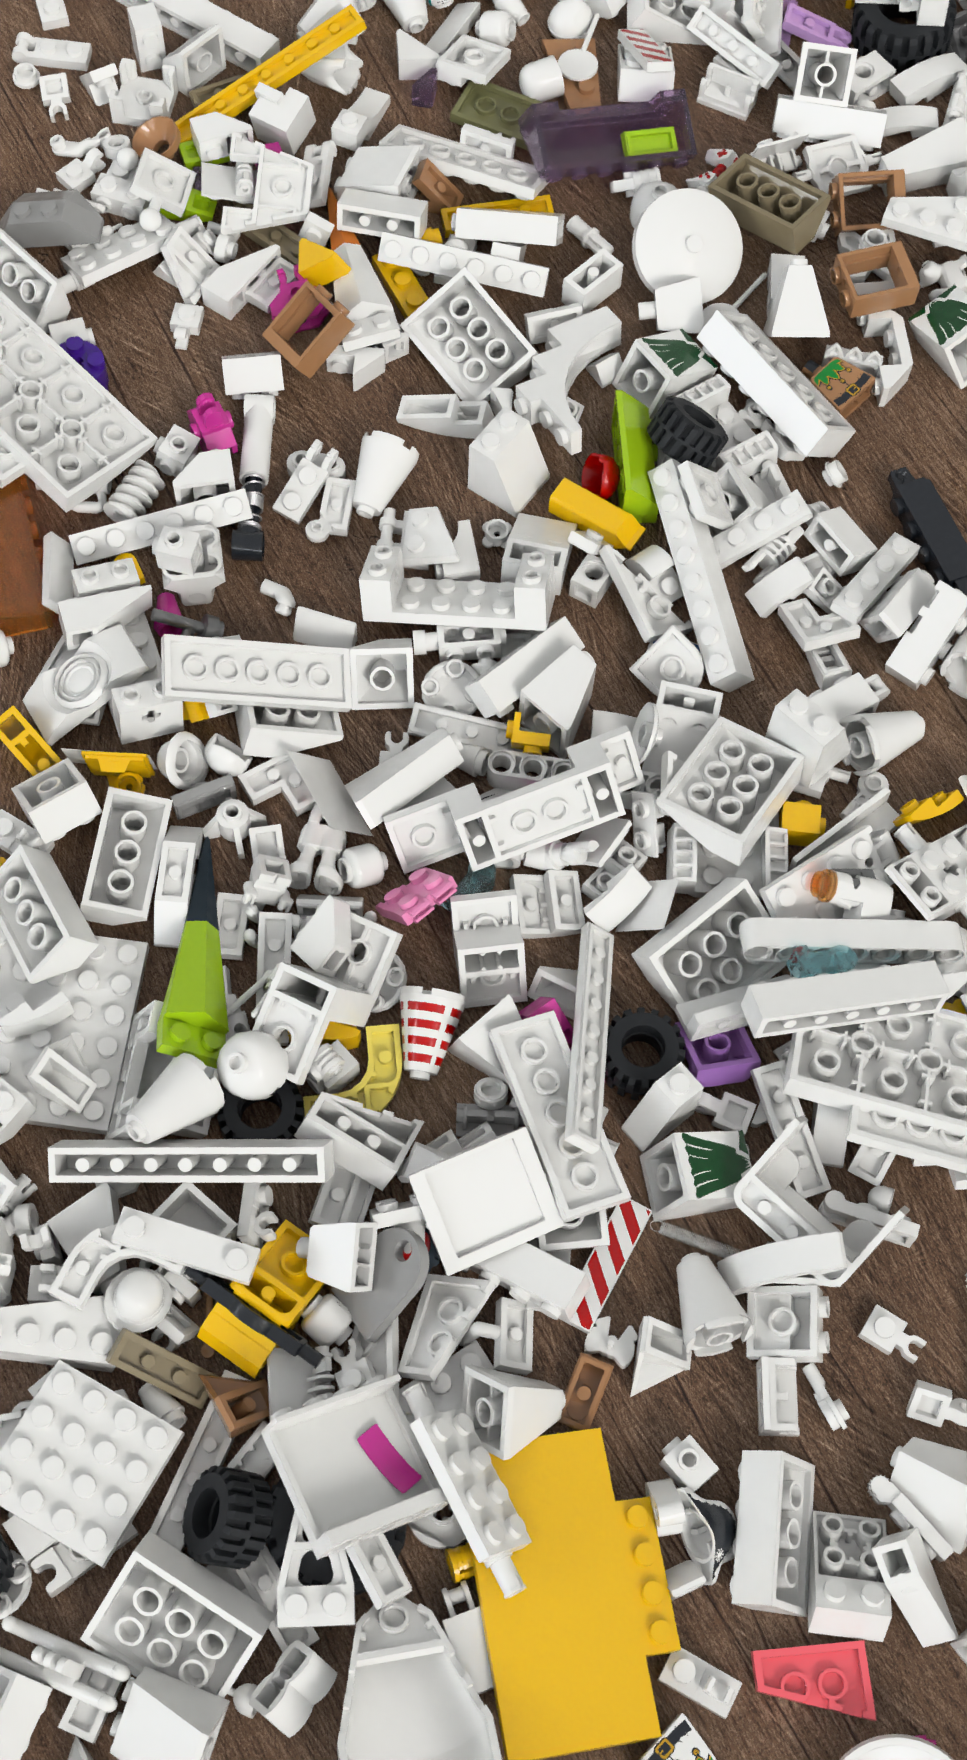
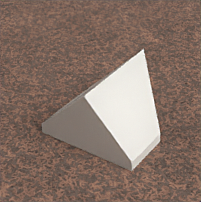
M72 1035L46 1046L27 1075L35 1092L78 1114L81 1113L98 1086L92 1080Z
M651 1316L643 1317L638 1332L630 1397L684 1370H690L692 1350L690 1354L686 1352L681 1329Z

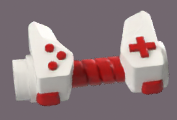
M707 150L706 163L714 166L715 169L713 172L708 171L698 177L685 179L688 188L708 192V185L738 159L734 150Z

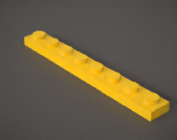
M350 4L175 121L181 133L180 143L192 140L189 118L212 112H218L232 118L256 103L257 98L254 90L259 82L277 89L367 29L362 17Z

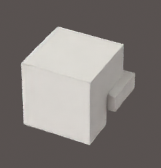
M259 82L254 90L257 101L249 112L256 136L266 143L279 142L282 151L294 156L316 122L309 96L291 87L284 95L282 92Z

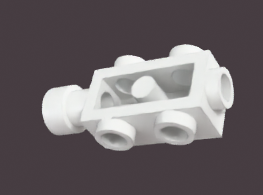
M437 625V632L425 633V630L412 631L414 655H425L427 651L438 650L440 662L452 659L464 661L501 658V645H507L506 629Z

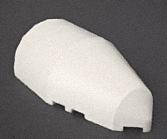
M402 1597L379 1610H376L373 1605L356 1623L337 1742L338 1760H502L491 1711L487 1705L483 1704L473 1686L474 1682L468 1672L465 1673L455 1655L452 1644L432 1610L421 1603L416 1605Z

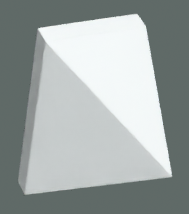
M540 966L527 996L534 1000L539 997L555 998L564 1015L574 1020L578 970Z

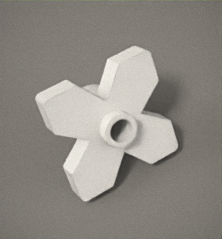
M873 228L867 230L862 236L856 232L839 233L837 245L841 254L896 242L892 229L880 230ZM887 267L850 275L853 284L864 283L871 271L884 281H892Z

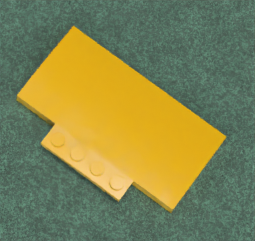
M601 1428L538 1436L508 1460H502L489 1453L491 1463L501 1482L506 1486L509 1498L518 1515L524 1521L526 1531L532 1541L523 1549L512 1552L511 1559L527 1588L508 1599L504 1598V1594L491 1568L486 1569L483 1562L478 1563L471 1549L505 1760H540L649 1741L661 1737L646 1657L678 1652L681 1650L670 1593L667 1588L668 1583L650 1496L615 1501Z

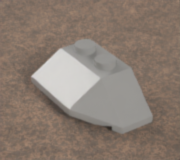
M78 190L24 193L10 205L0 220V228L22 248L100 243L104 226L103 217Z

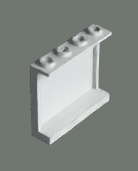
M383 1374L377 1375L366 1381L362 1387L357 1389L353 1385L343 1387L333 1394L334 1397L325 1400L323 1396L314 1397L305 1402L302 1408L292 1411L291 1407L280 1409L270 1416L271 1422L261 1431L317 1560L440 1511L449 1504L441 1487L438 1486L392 1389L401 1380L399 1374L385 1378ZM374 1424L379 1426L404 1460L422 1476L421 1480L406 1493H401L386 1479L357 1441L358 1437Z

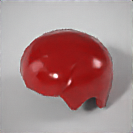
M591 453L583 466L581 484L583 488L606 500L618 488L620 469L614 458L604 454Z

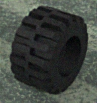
M674 396L666 398L647 426V432L653 442L669 457L680 463L688 460L706 469L711 466L729 439L720 423L709 413L686 399Z
M638 1007L637 1012L632 1013L631 1009L623 1012L622 1018L616 1015L612 1019L611 1025H608L605 1077L607 1076L608 1078L606 1084L611 1089L617 1086V1094L623 1097L625 1092L631 1094L632 1100H638L639 1095L645 1096L658 1079L680 1062L683 1064L686 1050H683L685 1045L684 1037H679L680 1028L677 1024L674 1026L670 1025L671 1018L669 1016L659 1017L658 1010L652 1009L651 1013H645V1007ZM635 1041L648 1043L657 1050L660 1061L649 1067L636 1066L626 1059L622 1048Z
M286 1079L281 1088H277L270 1094L272 1096L262 1100H247L231 1094L225 1088L222 1089L225 1103L219 1109L217 1119L224 1139H297L294 1135L304 1120L305 1113L302 1096L299 1094L295 1083H290ZM258 1101H269L281 1109V1115L274 1124L266 1128L256 1129L247 1126L241 1121L242 1114L248 1106Z
M212 1466L201 1474L200 1479L195 1481L193 1489L189 1493L183 1514V1542L190 1558H194V1561L198 1563L239 1570L249 1567L251 1561H256L260 1551L266 1545L268 1535H270L274 1511L272 1509L273 1496L270 1494V1486L268 1482H265L262 1475L224 1466Z

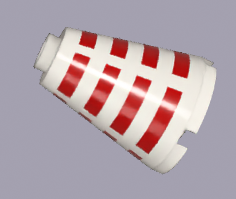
M422 986L401 987L400 1010L404 1070L410 1072L409 1078L429 1081L430 1075L436 1076L466 1006L467 998L465 996L432 988L431 991L423 990Z

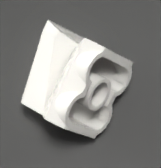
M210 524L179 527V529L200 533L203 552L194 576L162 569L163 587L166 590L177 592L182 604L185 606L211 603L215 587L225 582L219 530Z

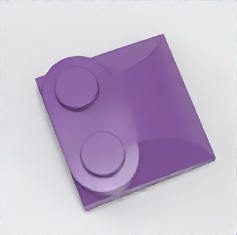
M675 1023L680 1028L679 1037H684L685 1040L683 1050H686L685 1057L689 1064L688 1070L703 1087L746 1081L751 1077L750 1071L760 1067L761 1059L744 1027L690 1042L681 1023Z

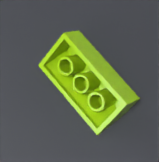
M616 390L611 433L614 460L620 469V482L617 488L619 508L632 514L639 523H656L659 510L648 472L655 468L654 461L658 459V446L652 443V439L647 432V426L652 420L649 418V409L623 390Z

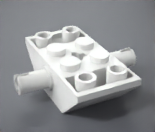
M910 822L902 825L894 833V836L908 850L910 855L887 866L884 871L928 922L931 920L943 921L957 912H961L967 919V824L932 843H927Z

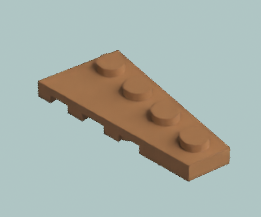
M542 39V50L547 56L553 55L558 62L559 57L564 52L571 49H581L585 39ZM591 39L586 51L592 53L597 59L595 39ZM598 70L592 78L585 81H573L563 76L565 87L563 94L564 104L567 111L571 113V121L574 128H601L602 111Z

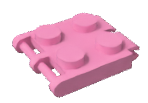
M427 867L420 868L409 876V884L401 885L399 888L389 891L384 896L386 902H380L375 908L383 917L409 926L413 922L418 923L435 909V904H442L457 892L456 887L458 885L451 875Z

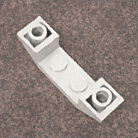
M891 309L856 317L857 325L862 327L863 336H884V346L888 347L890 352L889 365H879L872 389V395H876L878 407H884L907 382L913 366L904 319Z
M171 825L163 840L154 900V946L179 948L190 904L195 860L199 859L203 839V828Z

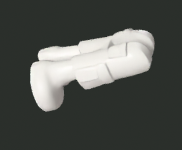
M315 804L297 843L301 854L297 861L289 865L292 877L289 887L306 889L311 882L314 858L321 855V861L314 877L315 888L322 894L335 896L342 892L344 885L342 877L336 870L335 861L342 857V853L346 849L347 834L346 831L332 829L328 825L322 824L324 817L317 804Z

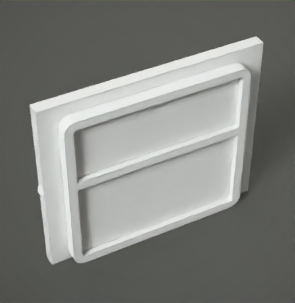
M525 1126L490 1139L408 1175L409 1182L426 1222L425 1226L430 1232L447 1276L565 1226L547 1182V1176L542 1169Z

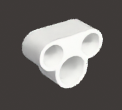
M672 1479L646 1482L645 1493L646 1497L650 1496L658 1537L682 1533V1523H685L684 1506Z

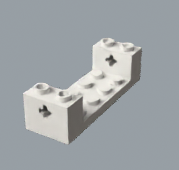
M387 544L371 545L359 577L363 621L547 631L555 599L554 554H544L542 552L523 553L514 584L508 581L495 583L483 582L481 580L456 581L449 578L441 580L423 579L421 577L404 578L402 547Z
M132 557L71 570L73 596L78 598L97 595L105 591L113 592L128 589L132 586H140V579ZM142 613L125 625L124 628L150 669L130 685L111 689L112 699L108 701L122 745L184 731L183 701L162 700V662L145 613Z

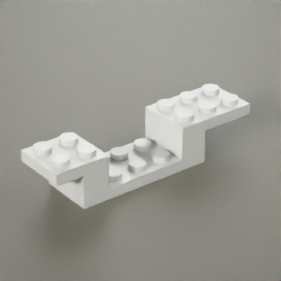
M628 726L619 727L566 747L572 769L488 801L482 802L475 784L471 783L382 817L404 874L464 851L472 871L475 872L625 815L620 792L645 783Z

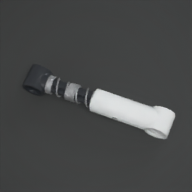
M245 394L244 429L239 482L242 484L241 489L243 487L246 489L253 519L238 522L237 529L232 530V560L263 561L264 532L261 531L259 522L262 518L259 515L263 511L264 501L261 491L268 484L272 430L276 418L275 395Z

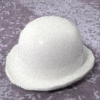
M187 731L176 733L170 741L165 742L160 747L157 753V766L161 774L168 778L169 782L178 789H191L195 784L203 782L209 772V765L204 755L205 746L193 733Z
M134 1267L122 1271L112 1279L105 1291L103 1306L106 1318L115 1329L121 1331L124 1327L134 1333H143L155 1328L165 1319L171 1308L173 1295L169 1283L160 1273L149 1268Z

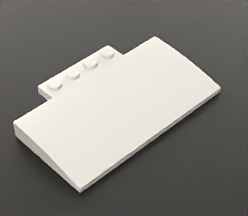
M0 290V487H5L25 473L67 513L133 464L156 444L158 438Z
M806 971L804 974V978L813 977L818 974ZM941 1008L940 1012L792 1033L783 1094L848 1111L847 1141L967 1174L966 1014Z

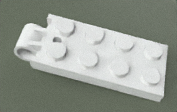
M865 825L758 891L771 917L839 919L843 916L844 909L830 902L822 901L819 887L824 872L831 871V869H872L876 879L891 886L895 882L890 876H887L884 868L900 860L901 857L888 828L873 831L871 825Z

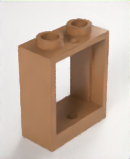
M904 169L838 173L832 179V182L829 183L828 194L831 196V200H833L834 210L830 214L831 228H835V236H839V233L856 232L859 235H863L867 230L873 228L880 230L891 229L881 226V223L846 225L843 186L886 184L887 203H889L891 197H906Z
M902 241L836 254L834 265L830 269L831 282L837 286L841 306L846 308L850 318L913 305L921 287ZM883 267L888 268L896 288L861 296L857 295L850 278L851 274Z
M306 280L263 332L262 336L294 368L308 378H311L355 324L347 317L350 311L338 300L334 304L330 301L333 295L321 284L314 287ZM319 303H321L334 316L303 354H301L289 340Z

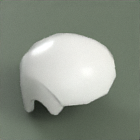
M215 733L210 738L204 748L205 759L209 767L217 774L223 776L231 774L232 777L244 773L253 759L252 756L242 755L240 747L218 733Z

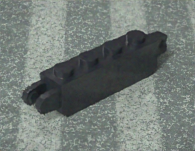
M906 467L891 471L888 476L893 492L890 508L893 515L898 516L903 525L906 538L921 546L917 555L920 563H924L929 574L934 579L935 586L941 580L952 588L961 590L967 596V543L933 483L924 477L915 479Z

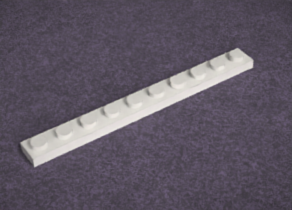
M224 1370L222 1377L249 1380L228 1370ZM211 1400L150 1529L152 1533L181 1552L185 1548L182 1525L189 1493H191L195 1481L200 1479L201 1474L205 1470H209L212 1466L223 1465L235 1437L230 1439ZM88 1667L85 1668L79 1681L116 1698L123 1683ZM72 1697L58 1728L95 1744L109 1713Z

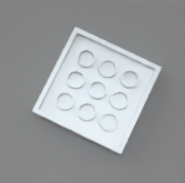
M58 1360L0 1451V1507L104 1569L185 1434L183 1431L101 1383Z

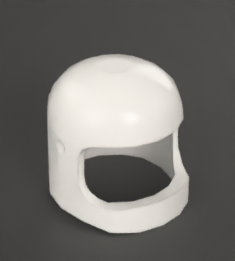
M553 55L526 64L519 73L520 89L522 94L527 97L545 102L564 94L565 87L562 72Z

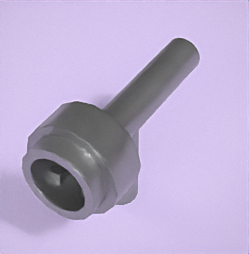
M156 608L151 613V620L183 629L181 635L194 636V633H197L198 637L212 638L216 636L222 637L224 633V622L220 621L219 617L205 614L201 621H197Z

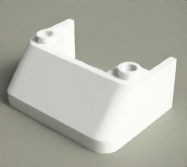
M804 1115L796 1117L736 1185L734 1190V1201L738 1208L776 1242L808 1235L841 1232L790 1186L799 1174L800 1162L797 1155L787 1147V1144L807 1123L808 1119ZM903 1206L882 1230L865 1219L855 1220L850 1223L842 1232L848 1268L813 1276L828 1287H837L845 1283L905 1217L910 1209L907 1206Z

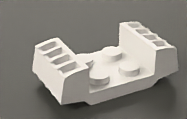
M720 374L674 396L686 399L705 410L720 423L728 435V442L708 468L709 470L717 472L728 461H732L750 477L763 469L762 464L771 460L773 463H777L778 445L767 430L756 435L747 423L740 418L738 412L728 401L731 385Z
M676 822L667 832L666 880L679 879L675 893L689 894L693 897L702 898L726 877L747 879L759 900H763L758 890L789 872L788 829L767 826L762 837L757 840L743 862L738 866L711 853Z

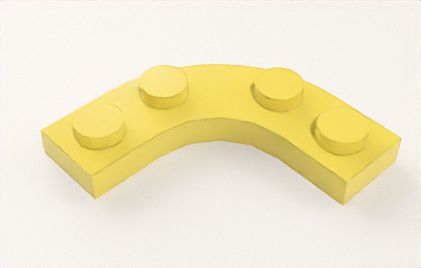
M399 1023L366 1026L367 1071L361 1082L352 1089L333 1095L363 1103V1108L380 1113L388 1106L397 1092L402 1076V1049ZM319 1095L303 1097L305 1116Z

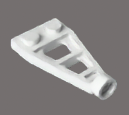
M294 1510L277 1584V1628L355 1625V1584L345 1549L328 1555L333 1570V1579L329 1584L304 1586L299 1582L298 1573L302 1557L313 1549L309 1541H305L302 1537L303 1527Z

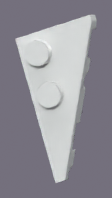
M610 544L604 545L599 553L644 643L658 640L672 625L683 635L689 634L694 629L691 621L688 620L684 624L671 611L673 604L667 598L660 595L658 590L641 573L635 576L622 563L625 558L617 550L613 549Z

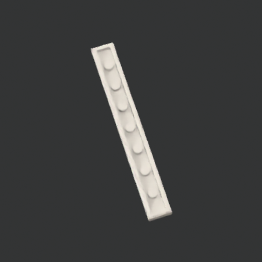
M588 921L581 927L564 1140L594 1154L600 1149L614 935Z

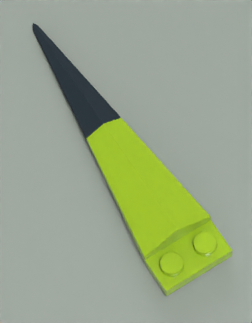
M207 837L201 846L188 913L157 1023L156 1052L178 1057L182 1053L191 1054L201 1060L206 1066L217 1069L219 1052L226 1043V1034L229 1028L210 839Z

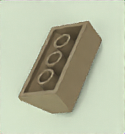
M746 153L708 185V192L721 200L729 208L740 227L794 255L799 253L814 239L831 200L829 194Z

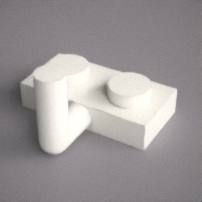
M501 1297L496 1301L495 1325L480 1321L474 1322L459 1345L466 1347L479 1337L494 1339V1370L526 1376L532 1372L534 1310L525 1309V1304L518 1300Z

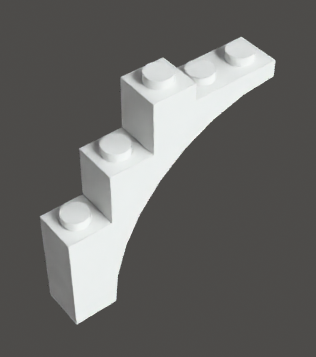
M607 306L548 328L547 342L545 343L546 351L532 357L531 380L516 385V399L514 400L516 412L529 420L531 425L541 422L542 426L545 429L548 428L555 436L557 443L563 446L570 455L582 451V428L570 411L567 403L568 391L576 377L589 363L603 353L621 345L622 321Z

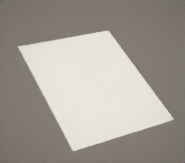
M287 750L329 828L373 836L331 761Z

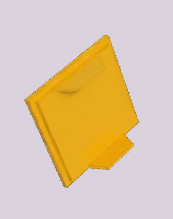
M81 751V755L91 773L107 776L110 787H114L117 777L126 772L139 774L141 777L146 778L155 776V771L147 754ZM132 785L127 786V789L133 788Z

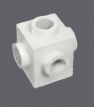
M174 424L167 436H160L155 444L153 452L157 454L154 465L166 475L177 477L197 456L196 453L201 438Z

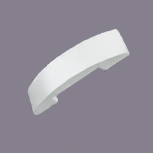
M839 1231L765 1244L736 1253L717 1262L718 1272L734 1296L755 1291V1287L806 1274L817 1276L848 1268L843 1235Z

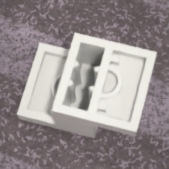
M516 890L450 896L454 957L458 970L460 994L467 998L465 1008L497 1005L508 994L512 997L514 1003L528 1001L525 950L518 921Z

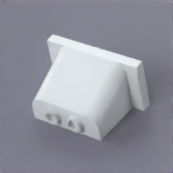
M152 1001L133 1016L105 1140L131 1139L126 1131V1116L175 1058L174 1056L156 1052L157 1023L164 1003L162 1001ZM207 1066L203 1072L209 1079L215 1076L219 1084H221L217 1069ZM214 1115L169 1135L202 1139L208 1135L210 1120Z

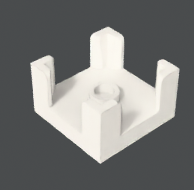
M122 58L119 65L121 87L118 96L116 91L111 89L108 98L112 122L140 127L145 121L157 116L170 118L179 91L175 66L162 65L163 80L138 77L135 60Z

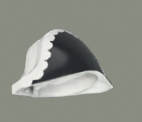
M688 1487L676 1488L681 1497L685 1512V1523H682L683 1531L681 1533L683 1543L692 1562L704 1574L707 1580L704 1585H713L717 1581L721 1565L735 1558L733 1554V1541L736 1538L737 1532L736 1518L725 1503L718 1500L701 1498Z

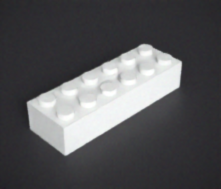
M717 310L696 337L704 345L702 347L703 351L710 357L716 358L721 364L720 369L739 383L738 388L743 394L753 398L757 403L756 408L759 412L770 417L776 423L775 429L783 436L789 437L794 443L793 448L801 456L834 458L856 432L848 421L747 314Z

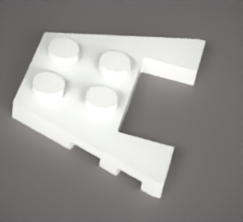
M232 132L230 161L258 164L253 209L223 206L221 235L305 221L310 211L314 164L282 151L280 153L265 148L263 143L258 141L252 143L243 139V135Z

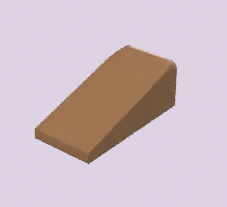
M581 1351L565 1391L566 1403L562 1409L561 1419L558 1422L578 1431L590 1429L615 1364Z

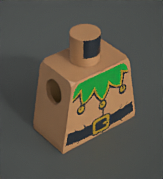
M839 357L832 358L824 367H821L811 359L801 371L845 419L870 397L876 379L874 376Z

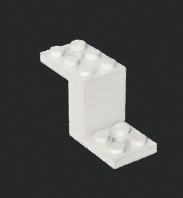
M350 911L352 951L333 977L315 972L310 968L280 962L252 1031L257 1030L272 1034L278 1039V1042L280 1034L284 1030L290 1032L291 1043L285 1048L289 1063L287 1080L297 1085L304 1084L330 1021L365 1027L403 934ZM363 943L366 947V955L361 961L357 962L354 958V949L357 945Z

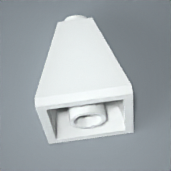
M803 41L793 100L847 108L858 49Z
M790 259V265L785 266L763 332L768 337H830V330L812 265H808V259Z
M508 994L448 1048L451 1054L489 1077L502 1080L508 1088H510L489 1037L490 1029L522 1020L512 997Z
M474 1365L465 1366L462 1408L471 1418L474 1430L483 1447L502 1460L512 1458L561 1419L562 1409L566 1403L565 1394L562 1389L541 1380Z

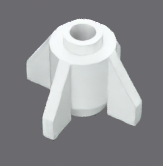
M227 797L225 798L226 801L217 808L216 815L203 828L204 839L207 837L209 839L221 837V834L224 839L235 842L239 859H244L245 854L242 840L249 835L248 828L268 826L265 815L248 808L244 802Z

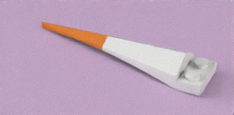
M329 188L327 195L329 222L335 225L330 235L331 250L335 251L351 268L347 275L333 281L335 301L338 300L350 311L347 317L355 324L342 340L344 351L347 352L401 338L393 306L355 233L337 230L338 201L331 188Z

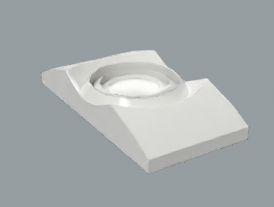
M119 624L85 639L72 658L60 666L44 671L30 687L22 701L46 743L51 746L111 700V689L130 685L150 668L126 629Z

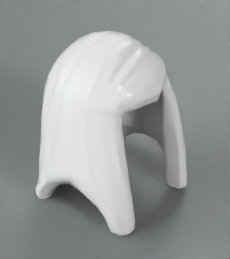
M353 37L301 73L310 81L343 95L352 93L353 88H356L358 85V79L361 77L359 68L363 67V61L351 51L348 44L356 45L358 37Z

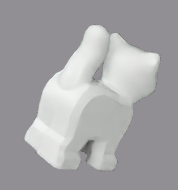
M966 254L961 255L958 260L947 261L942 264H937L933 261H925L922 264L919 272L920 288L938 282L941 289H935L928 295L929 300L933 301L953 285H956L967 294V276L964 268H967Z

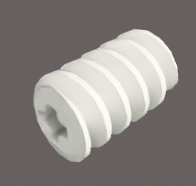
M136 460L134 467H131L128 475L123 478L122 484L118 485L115 493L110 496L109 502L104 504L103 509L106 515L116 523L145 515V508L152 506V499H157L159 496L158 490H163L165 487V483L157 470L144 460Z

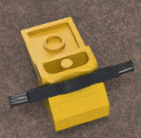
M287 1219L275 1231L276 1239L266 1242L261 1248V1254L249 1286L235 1281L229 1284L219 1276L210 1275L187 1267L184 1272L185 1275L201 1285L200 1289L217 1301L200 1327L197 1337L254 1379L265 1367L267 1358L275 1348L281 1347L294 1357L298 1355L315 1369L325 1356L308 1345V1340L293 1330L301 1314L325 1283L308 1277L306 1273L307 1259L297 1256L296 1244L301 1237H309V1235Z

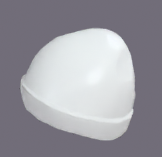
M562 0L553 7L547 21L548 28L556 39H585L593 20V13L590 6L584 0Z

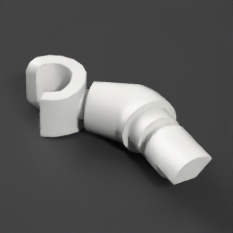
M560 840L491 866L502 869H515L523 861V866L544 871L562 870L565 866L583 865L587 860V852H594L600 845L596 840L562 843Z

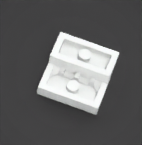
M547 870L544 875L513 874L510 877V890L515 889L517 894L518 921L523 939L561 937L581 933V927L585 924L578 871Z

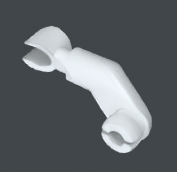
M105 127L95 137H88L80 142L65 141L62 135H54L50 139V145L53 153L57 156L82 158L92 148L99 145L103 148V141L110 137L111 133L109 128Z

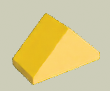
M301 238L299 241L298 273L304 279L307 278L308 282L313 286L317 287L319 284L324 286L347 275L351 271V268L335 251L304 238Z

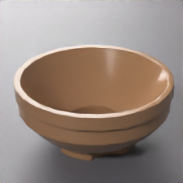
M157 116L145 121L136 130L132 140V148L137 152L140 159L145 147L157 153L161 146L168 144L169 148L160 155L171 160L180 145L181 133L172 119L165 116Z

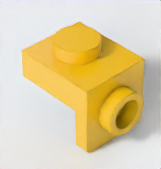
M515 712L514 720H508L506 739H512L511 748L521 749L523 753L542 755V752L548 753L551 734L520 731L521 712Z

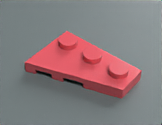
M864 1640L751 1652L756 1692L870 1721H877Z

